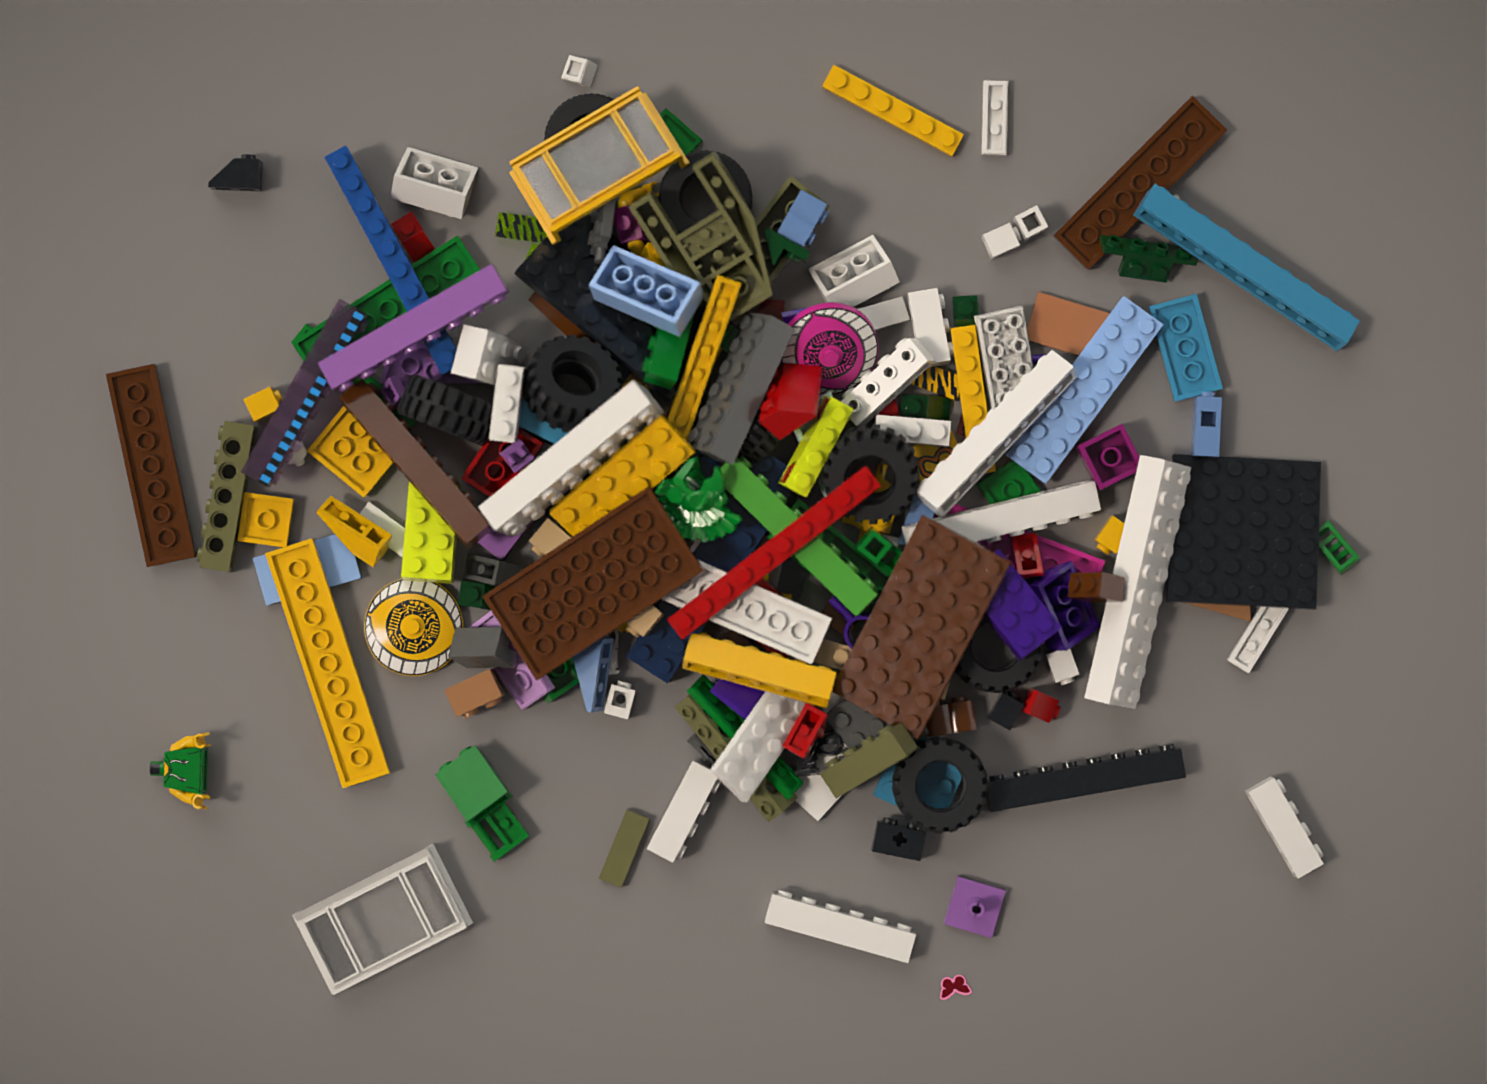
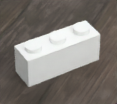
M937 288L908 293L907 299L914 337L920 341L935 360L929 367L950 364V357H954L952 342L947 343L946 333H949L950 329L948 319L942 316L941 309H945L943 294H938Z
M507 364L498 365L489 440L517 442L526 367Z
M876 415L875 424L880 425L881 430L886 431L887 427L894 429L896 436L902 434L906 438V444L936 447L949 446L951 421Z

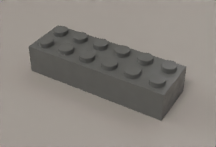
M747 312L746 316L742 318L740 329L736 338L730 344V351L726 360L721 364L719 375L709 390V397L699 412V419L694 429L689 433L688 443L694 448L696 453L710 460L734 464L795 330L793 327L770 315Z

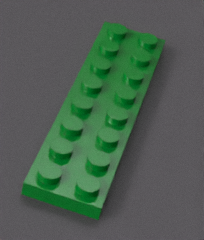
M458 235L412 264L430 299L480 271ZM390 279L291 342L315 380L321 372L318 363L330 356L356 309L365 312V315L348 345L407 312Z

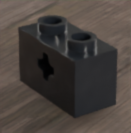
M883 817L882 822L876 821L871 846L872 852L921 861L926 837L925 830H921L907 822V826L897 825L898 820ZM902 832V836L906 840L896 845V841L892 837Z

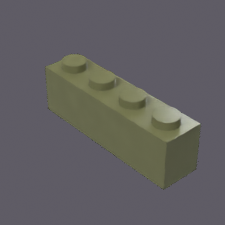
M902 723L894 727L888 724L878 731V737L874 738L873 735H870L860 742L862 746L858 749L854 745L842 753L844 755L843 758L839 759L836 756L825 763L827 768L820 775L835 798L840 797L907 757L918 748Z

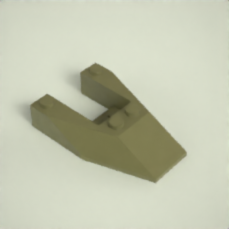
M716 151L696 162L692 168L719 210L679 233L653 191L632 202L629 209L666 267L700 282L705 301L708 302L717 275L742 283L729 319L731 321L772 296L773 292L754 216Z

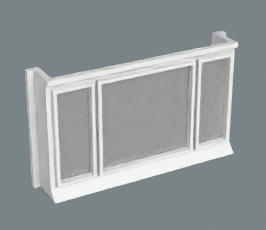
M434 844L292 915L333 995L473 924Z

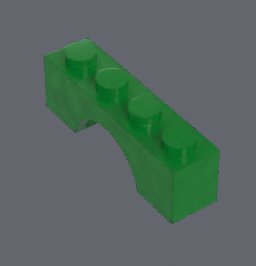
M872 526L856 544L860 552L890 574L893 572L903 552Z

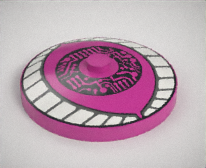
M831 302L817 304L804 309L787 324L795 330L780 360L781 365L783 363L820 366L823 370L819 395L828 391L832 395L839 394L861 383L860 378L868 371H872L875 366L879 351L875 329L870 320L861 311L852 306Z

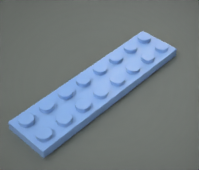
M1123 296L1072 364L1077 378L1015 441L1006 456L1046 485L1164 324Z

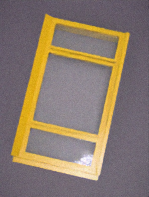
M637 86L509 161L513 168L509 173L552 245L561 241L558 234L560 230L677 162L682 169L688 166L690 162L646 92L642 94Z

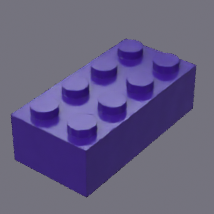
M1000 549L994 552L1000 555L1001 557L1007 559L1005 555L1000 551ZM1011 564L984 617L1016 658L1021 661L1062 627Z

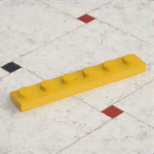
M833 65L822 85L823 89L950 157L953 156L964 135L836 65Z
M975 324L950 328L966 438L973 427L980 425L988 414ZM995 463L986 473L996 472Z

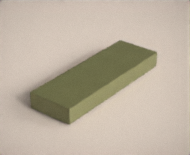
M628 809L626 810L599 879L622 888L650 818Z

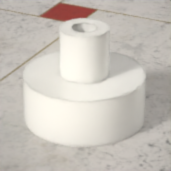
M292 441L283 457L287 464L295 463L299 467L305 463L303 458L307 454V449L302 441Z

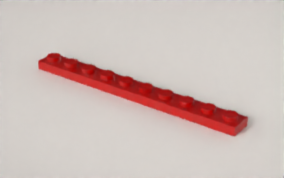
M867 466L863 467L667 619L681 639L686 638L881 487L880 483Z

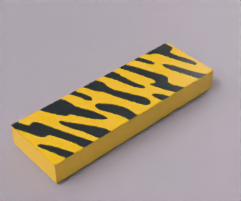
M935 366L927 368L911 383L913 386L957 401L960 393L957 374Z

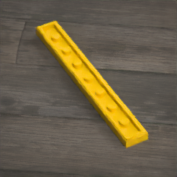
M720 275L716 276L667 421L686 441L692 429L742 284Z

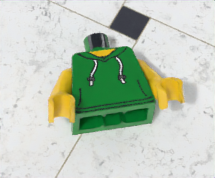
M209 732L183 737L171 745L170 751L164 752V761L150 762V776H163V786L169 788L170 794L184 803L193 805L196 809L205 810L208 807L203 805V800L210 799L209 795H203L207 793L208 747L211 744L205 742V736L210 735Z

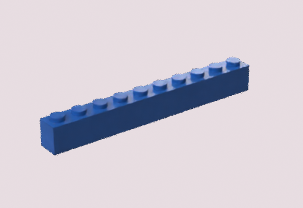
M345 145L325 156V160L407 312L429 300L428 294L348 147ZM446 329L439 332L441 336L429 343L427 340L424 341L444 378L452 374L451 371L457 348Z

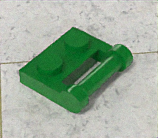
M506 803L485 817L504 843V846L500 849L480 822L474 826L467 821L465 822L468 828L471 827L491 853L490 858L493 862L530 836Z

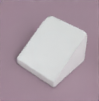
M569 55L561 78L590 88L597 70V64L588 59Z

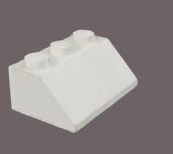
M407 147L395 172L390 198L462 219L471 196L478 167Z
M874 235L808 269L825 303H842L854 307L900 283L890 259Z

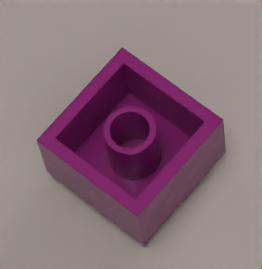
M1123 424L1075 447L1091 480L1095 481L1097 491L1137 472L1140 457Z

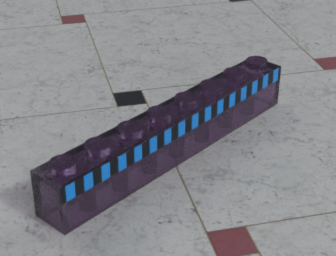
M339 298L241 470L243 474L269 488L272 484L277 485L283 474L280 471L284 463L288 464L295 453L293 450L294 445L297 441L301 442L307 432L305 428L309 419L314 420L320 409L317 406L321 398L325 399L331 390L318 363L354 343L358 333L362 334L369 323L366 320L368 315L365 312Z

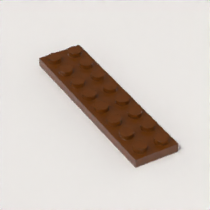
M1192 95L1053 237L1088 271L1105 254L1102 252L1099 241L1100 236L1116 235L1121 238L1139 220L1133 214L1146 192L1154 184L1168 190L1227 129Z
M156 364L108 373L106 378L146 567L197 557Z

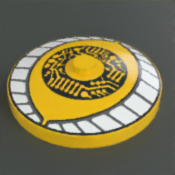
M403 579L388 584L375 595L367 609L364 622L365 638L373 656L387 669L406 676L426 675L445 666L451 660L448 655L455 628H464L463 616L458 602L445 587L438 583L404 581Z

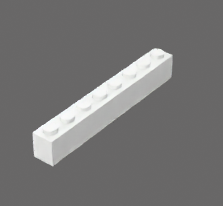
M1053 350L1047 355H1043L1038 360L1036 367L1021 378L1020 383L1015 389L1008 391L1003 401L996 408L994 407L988 412L986 419L980 425L973 427L965 441L957 444L952 454L937 465L935 472L919 484L916 492L920 501L943 518L1077 378L1074 366Z
M1085 480L945 515L943 518H933V520L978 544L977 541L984 539L987 542L1001 540V535L1008 533L1010 536H1018L1024 534V529L1032 527L1034 531L1045 529L1048 527L1047 524L1056 522V525L1071 522L1070 518L1079 516V519L1094 516L1093 512L1101 510L1095 481ZM917 523L901 526L905 545H907Z

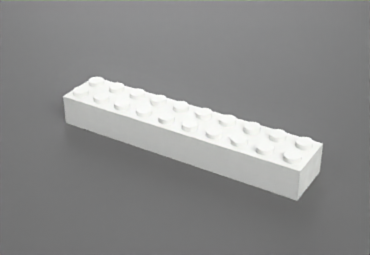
M1140 455L1113 575L1125 577L1123 601L1106 602L1084 697L1086 699L1136 709L1140 698L1142 679L1146 672L1147 657L1151 651L1152 635L1157 625L1158 609L1162 603L1164 583L1168 577V566L1174 551L1173 544L1179 529V518L1185 504L1184 497L1190 481L1191 467Z

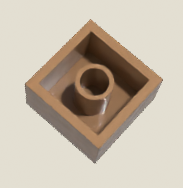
M493 668L444 690L456 717L462 715L464 719L479 713L478 707L484 704L486 708L502 702L500 697L506 695Z

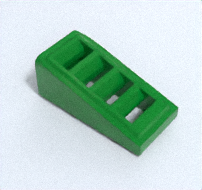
M1328 520L1319 527V538L1329 530L1332 534L1322 542L1319 540L1318 548L1336 571L1343 575L1360 561V557ZM1336 538L1338 542L1327 549L1325 546ZM1342 546L1344 550L1333 557L1332 553ZM1349 554L1351 558L1340 565L1338 562Z

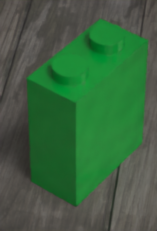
M475 745L463 749L457 759L444 763L439 768L440 771L435 774L466 821L473 826L513 797L482 750Z

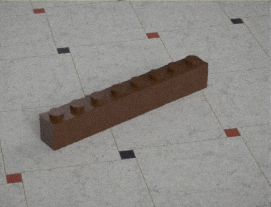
M360 379L353 387L339 397L342 405L463 544L470 549L491 531L489 521L481 510L478 512L473 506L475 501L467 491L462 493L457 488L459 483L451 473L446 475L441 469L443 464L434 454L431 457L425 451L427 446L420 437L414 438L409 433L411 428L403 418L398 420L393 413L396 411L387 400L384 402L380 400L377 396L380 394L377 388L371 382L366 384L363 379Z

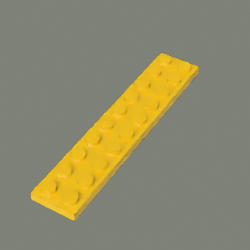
M314 538L265 553L342 788L391 773Z

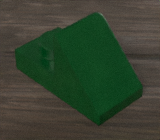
M766 228L764 231L773 268L783 251L787 253L785 257L797 264L800 261L804 263L807 261L810 251L769 228Z
M977 295L952 297L954 327L974 325V316L978 315Z
M902 394L900 417L949 421L951 399L933 395Z
M461 580L458 605L491 610L482 596L497 586Z

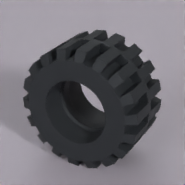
M762 402L737 455L738 459L743 456L750 464L760 461L763 457L765 458L779 442V439L759 422Z

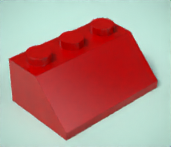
M783 363L777 367L762 400L759 422L779 440L817 416L823 370L820 366Z
M519 428L518 439L522 440L535 457L543 443ZM488 437L487 442L482 445L461 479L488 497H491L527 468L530 463L515 474L500 454L513 443L489 440Z

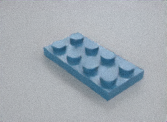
M1197 293L1149 306V314L1164 324L1157 333L1156 339L1174 402L1199 396L1201 392H1213L1223 389Z

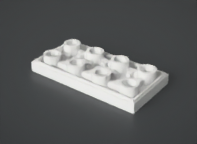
M1023 306L974 316L990 410L994 407L996 408L1003 401L1005 394L1010 390H1014L1020 383L1021 378L1033 370Z

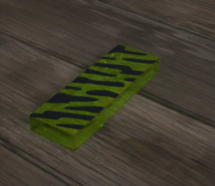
M498 212L495 237L541 243L547 235L536 217Z

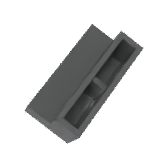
M502 627L455 628L448 657L466 668H513L517 652L508 648L510 639Z

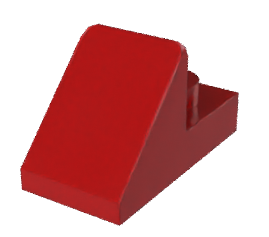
M412 211L391 223L414 263L435 250Z
M1036 533L1012 536L1011 542L1017 572L1021 577L1042 576L1043 568Z
M805 703L782 747L806 759L817 737L823 738L828 714Z

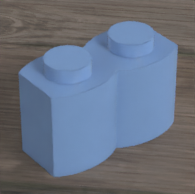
M801 190L777 233L801 247H804V245L810 246L816 236L813 229L817 223L822 225L829 213L825 210L827 204Z

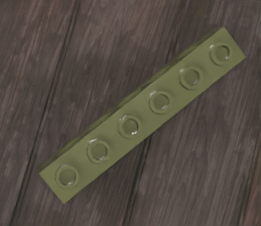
M225 421L224 426L219 428L218 440H221L220 450H216L214 455V464L217 465L216 474L211 475L209 485L210 489H213L212 497L207 499L205 513H209L207 523H203L201 537L204 538L203 548L199 547L197 553V562H200V568L233 572L244 492H247L258 428L256 426ZM233 441H238L240 451L232 455L229 451V445ZM230 465H233L236 469V475L232 479H228L225 476V469ZM228 489L232 493V499L225 504L221 501L220 495L224 490ZM220 514H225L228 519L227 525L223 528H220L216 523V519ZM216 538H220L224 544L220 552H215L212 548V542Z
M689 694L675 706V709L718 760L731 739ZM765 776L750 797V800L766 820L770 822L787 809L798 797L794 794L787 800Z

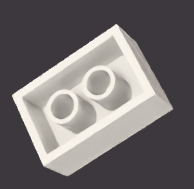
M463 325L451 373L496 387L498 365L521 366L526 355L525 349L527 344L486 329Z

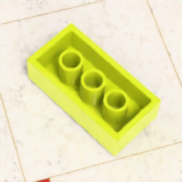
M409 482L401 578L404 581L453 584L457 536ZM459 484L457 488L461 491V485Z

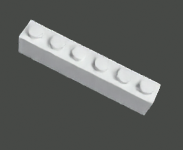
M778 890V893L772 892L764 920L766 924L905 963L909 962L916 933L911 931V926L898 923L897 927L888 925V920L874 916L873 920L864 918V913L850 910L849 913L840 911V906L826 903L824 907L817 905V900L802 896V900L792 898L793 893L784 890Z

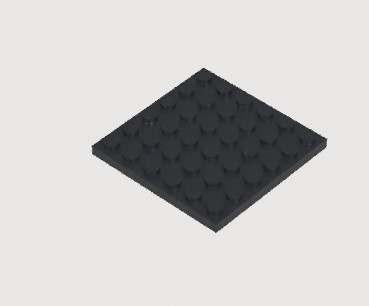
M1173 454L1172 462L1191 467L1190 481L1184 497L1185 504L1179 518V529L1173 544L1174 551L1168 566L1166 602L1316 610L1321 462Z

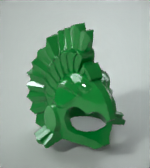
M698 457L689 458L675 477L662 480L655 492L657 495H662L657 498L683 538H689L692 541L700 539L703 543H707L709 540L714 541L719 536L723 537L728 533L736 531V524L742 521L740 515L732 513L730 509L724 507L728 504V498L726 493H724L725 478L721 469L718 466L714 467L713 476L706 478L701 471Z

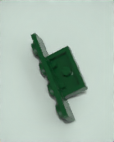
M1101 235L1099 239L1103 253L1123 256L1118 269L1119 276L1166 283L1173 263L1196 266L1198 263V259L1177 245L1143 241L1138 238H1120L1116 235Z

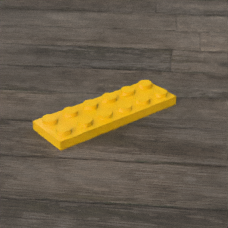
M660 414L551 508L550 515L573 537L648 486L653 489L695 453V450Z

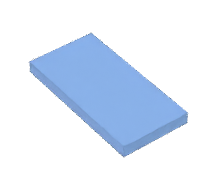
M335 534L314 540L329 587L362 578L356 556L349 551ZM266 555L253 558L266 606L281 602Z

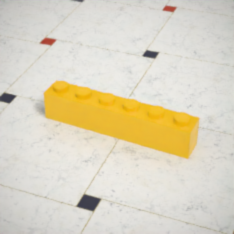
M691 633L682 666L686 670L824 708L828 706L836 672L825 666H811L800 659L789 660L778 653L772 652L768 654L760 652L759 649L753 646L742 647L735 645L733 641L727 639L720 641L711 638L706 633Z

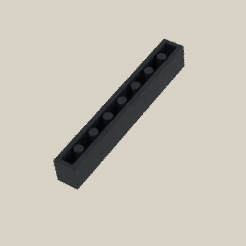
M1174 744L1159 746L1160 750L1150 752V748L1135 750V755L1126 756L1125 752L1110 755L1111 759L1102 761L1101 757H1092L1086 759L1087 763L1077 765L1076 761L1062 763V768L1053 769L1052 765L1038 767V772L1028 773V769L1014 771V776L1004 778L1003 774L989 776V781H987L988 791L986 797L990 812L1186 778L1182 750L1179 747L1174 748Z

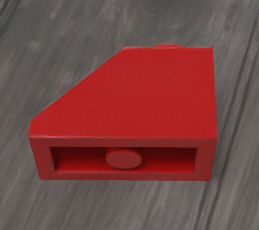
M1030 688L1021 711L1050 723L1051 719L1056 720L1061 706H1058L1059 700Z

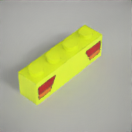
M824 396L818 407L817 416L811 420L778 484L798 495L808 496L853 408L833 397Z

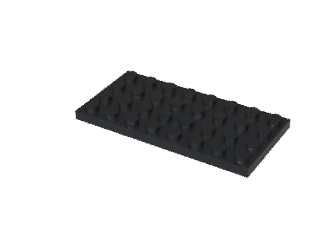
M588 214L560 230L558 234L561 241L552 245L548 236H546L516 269L514 274L592 340L601 344L605 351L608 350L617 361L644 382L645 372L641 370L645 357H650L651 350L647 348L651 335H656L657 328L593 299L589 284L601 264L595 263V255L590 254L591 245H588L590 230L594 229V223L591 222V216ZM611 233L605 258L613 245L631 252L630 249L621 245L619 239ZM699 306L694 314L677 382L672 390L644 382L666 402L678 389L700 326L704 310Z

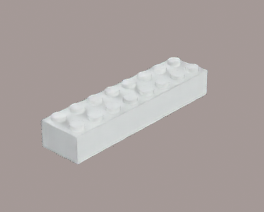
M635 381L630 382L478 508L495 531L510 537L521 534L530 521H535L542 517L546 508L551 504L555 505L560 502L568 490L575 489L583 482L584 477L589 473L592 474L606 459L611 458L622 446L633 439L660 414L662 415L664 413L663 409L648 389Z

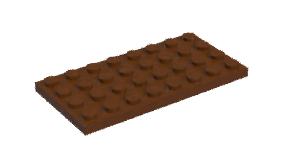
M648 486L482 597L537 681L702 573L704 569L652 489Z
M922 515L831 692L893 726L902 723L909 735L919 739L1012 562L937 521Z

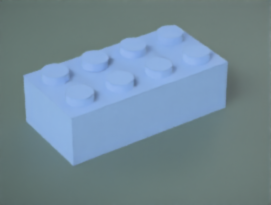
M614 245L589 284L594 300L678 337L681 336L704 298L700 282Z

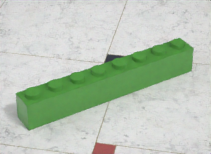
M743 456L739 459L736 457L733 465L725 463L720 468L725 478V489L773 536H776L802 515L796 508L791 511L785 505L788 500L779 491L773 493L767 487L770 483L760 473L755 476L749 470L752 465ZM820 533L794 553L793 556L857 617L878 596L874 592L877 587L868 578L863 581L857 575L859 572L858 568L849 560L844 563L838 557L841 552L832 543L827 546L821 540L824 535Z

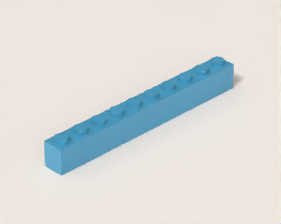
M1154 184L1146 192L1133 216L1335 351H1339L1348 343L1360 322L1351 312L1343 310L1334 304L1330 298L1322 296L1313 290L1309 284L1301 282L1292 276L1290 271L1282 269L1273 263L1269 257L1261 255L1252 249L1248 243L1240 241L1231 235L1227 229L1219 227L1208 216L1198 213L1187 202L1179 200L1164 187Z

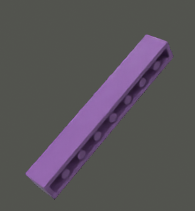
M491 264L320 361L318 365L333 390L337 391L340 389L341 392L346 391L354 386L353 381L360 377L363 380L371 377L376 373L374 369L381 365L384 367L392 365L397 361L396 357L404 352L406 355L419 349L418 344L425 340L428 343L436 340L441 336L439 332L446 328L453 330L463 324L462 319L469 315L471 318L484 312L483 307L490 303L493 306L501 303L506 299L505 295L510 292L496 266Z

